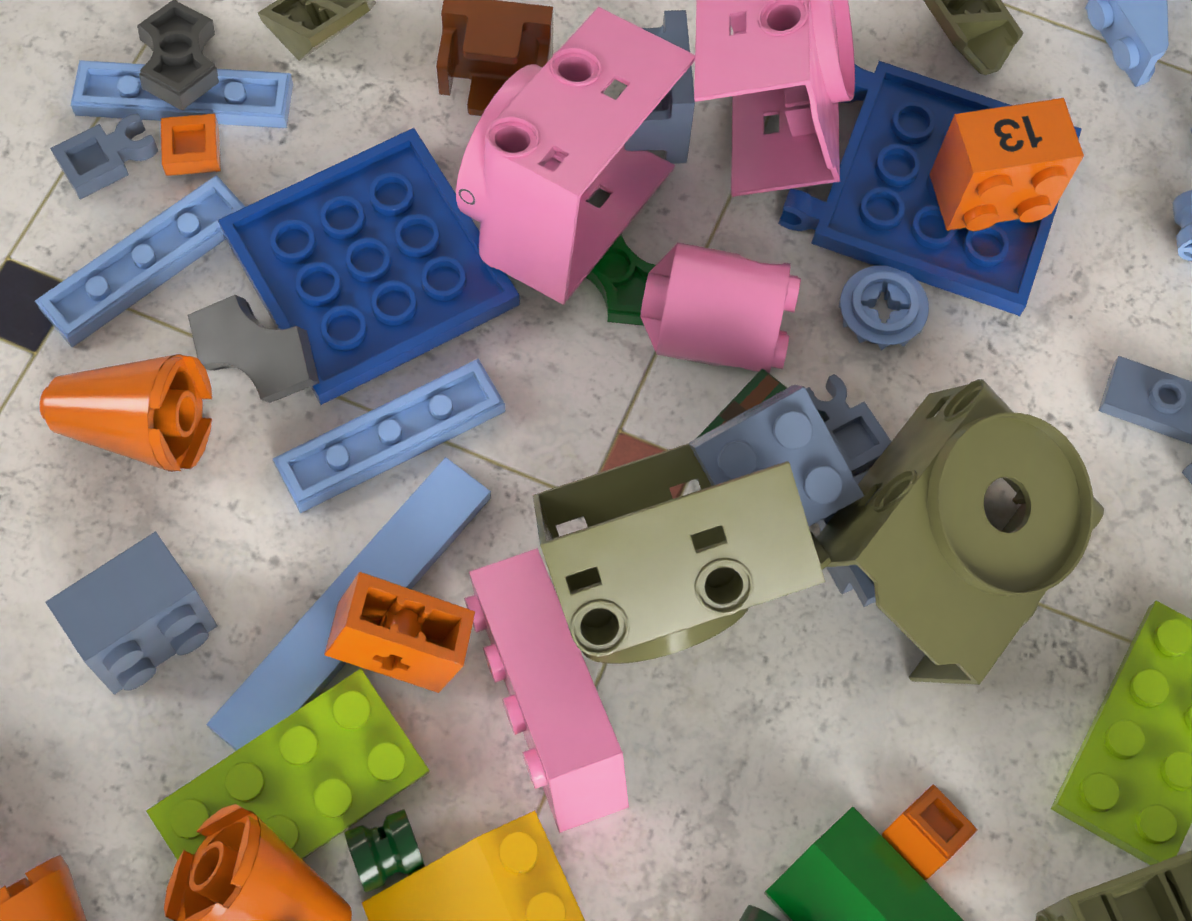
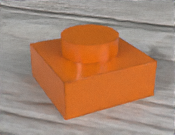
M215 114L161 118L162 166L166 176L221 171L219 124Z

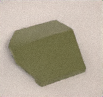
M276 0L257 13L264 25L300 61L368 13L376 4V1Z
M923 0L953 46L978 73L985 76L1001 69L1013 47L1023 35V31L1001 0Z

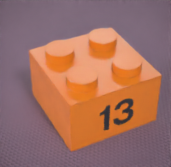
M1064 98L954 114L929 174L947 231L961 228L979 231L987 229L998 222L1017 219L1021 222L1029 223L1041 220L1052 214L1084 157Z

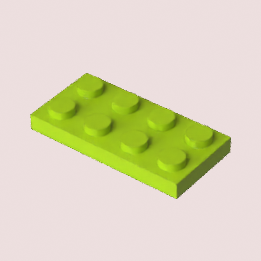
M1157 600L1148 607L1050 808L1150 866L1177 856L1192 823V619Z
M360 668L146 810L177 861L183 850L194 855L206 837L196 832L201 825L221 808L234 804L254 812L300 858L305 859L427 775L430 770Z

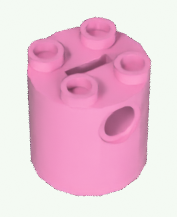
M677 243L648 273L640 317L656 355L713 366L741 367L756 372L763 368L770 373L771 367L783 369L789 335H787L786 331H781L780 326L783 311H795L801 278L790 275V263H760L746 259L737 253Z

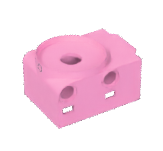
M697 0L695 102L732 96V197L840 182L838 102L853 100L855 92L854 46L848 0ZM779 114V132L764 134L765 116Z
M598 7L567 42L553 54L552 58L543 68L536 64H531L514 73L495 94L477 123L465 150L456 185V201L459 210L480 222L479 255L483 262L564 305L673 171L674 164L647 150L626 151L624 144L693 64L695 55ZM614 80L627 85L626 89L616 100L603 94ZM599 188L611 194L600 208L588 203L589 199Z

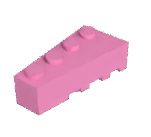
M538 548L470 571L474 595L464 598L466 607L475 611L473 620L475 632L486 629L491 645L483 647L489 670L495 683L501 680L505 681L510 696L502 700L514 735L521 732L524 734L529 750L522 753L529 776L535 789L543 787L559 833L628 808L623 752L581 651L572 639L559 598Z

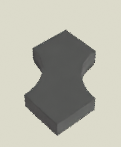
M172 0L137 25L140 41L144 42L153 51L150 60L142 67L139 73L143 90L180 110H184L219 83L215 64L202 53L206 43L215 35L212 19L176 0Z
M237 295L230 296L188 314L197 358L205 369L210 371L226 368L240 369L252 380L261 400L272 403L319 384L307 330L298 326L283 330L267 329L255 318L246 299Z

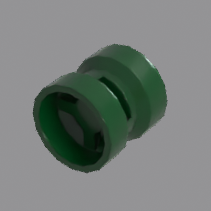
M405 809L386 815L383 826L378 828L376 826L370 829L361 825L344 832L356 871L366 893L384 886L387 878L396 872L409 876L425 867Z

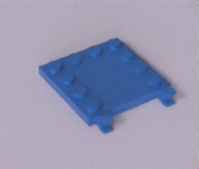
M882 61L878 62L875 73L864 70L855 64V92L853 100L841 103L864 102L840 163V182L833 183L827 201L817 199L801 190L790 189L778 224L794 231L813 229L815 230L811 242L813 245L874 266H889L907 272L917 281L1021 316L1028 302L1058 203L1052 214L1035 222L1025 223L1017 219L998 222L987 229L970 231L967 228L947 231L929 175L954 114L1012 105ZM1074 126L1079 140L1082 129Z

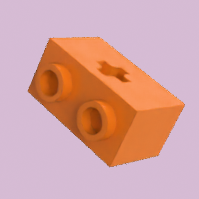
M359 572L338 602L324 655L439 693L464 666L475 611Z

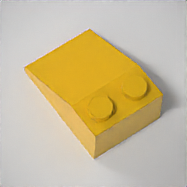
M532 811L472 839L362 902L369 921H585L536 811Z

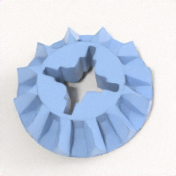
M872 266L855 273L846 282L838 306L841 308L843 316V328L849 327L857 335L859 343L868 341L878 344L881 351L889 345L900 344L904 347L913 337L921 333L929 313L928 298L921 284L907 272L889 266ZM881 292H884V300H887L888 308L897 310L891 311L886 323H881L878 310L871 309L875 307Z

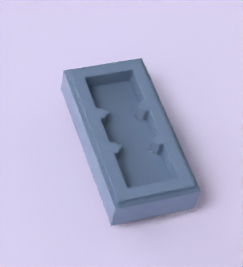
M1118 356L1113 363L1098 411L1192 445V381Z

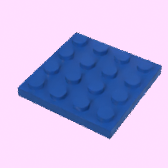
M415 128L405 131L218 220L223 235L276 328L283 330L298 326L307 330L319 379V384L311 386V389L320 405L520 305V295L507 274L488 266L479 255L480 231L471 217L459 210L456 193Z

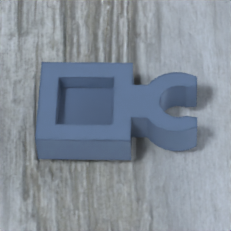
M139 114L123 118L117 124L115 131L106 135L101 125L98 124L50 148L58 165L80 200L128 176L129 174L124 162L128 160L144 161L153 157L158 152L152 135L145 136L137 141L131 140L134 136L146 131Z
M833 374L828 377L825 385L828 393L833 398L832 400L821 401L814 395L810 387L806 388L852 475L856 476L874 465L891 443V440L865 401L850 409L845 401L847 388L842 379Z

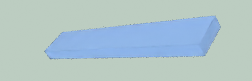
M445 457L206 724L209 729L237 751L315 699L346 664V662L325 656L324 653L338 602L357 574L362 572L412 589L491 499V491Z

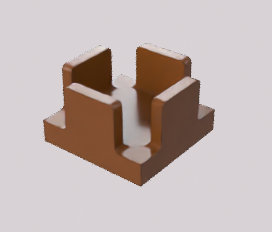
M443 0L441 11L442 36L436 65L439 95L450 96L454 77L470 79L471 85L467 103L470 115L482 116L498 90L518 70L531 64H536L543 68L552 58V6L499 0Z

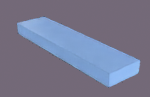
M79 60L71 100V107L75 116L125 118L129 115L139 114L141 120L161 121V118L215 114L218 124L287 128L293 89L291 73L217 69L219 83L184 110H180L142 89L139 73L145 64Z
M216 175L36 299L35 302L68 344L74 347L226 240L218 220L245 206Z
M476 359L273 458V462L299 512L302 513L504 413L505 403L480 360Z

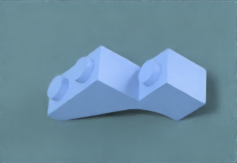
M1088 0L1085 9L1087 10L1089 21L1096 30L1101 32L1113 51V57L1117 66L1127 73L1135 87L1149 82L1155 72L1157 60L1163 57L1169 45L1167 0Z

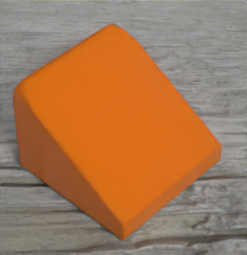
M933 784L882 833V837L924 880H927L973 836L977 829Z

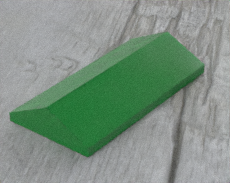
M851 807L764 892L789 921H964L854 807Z

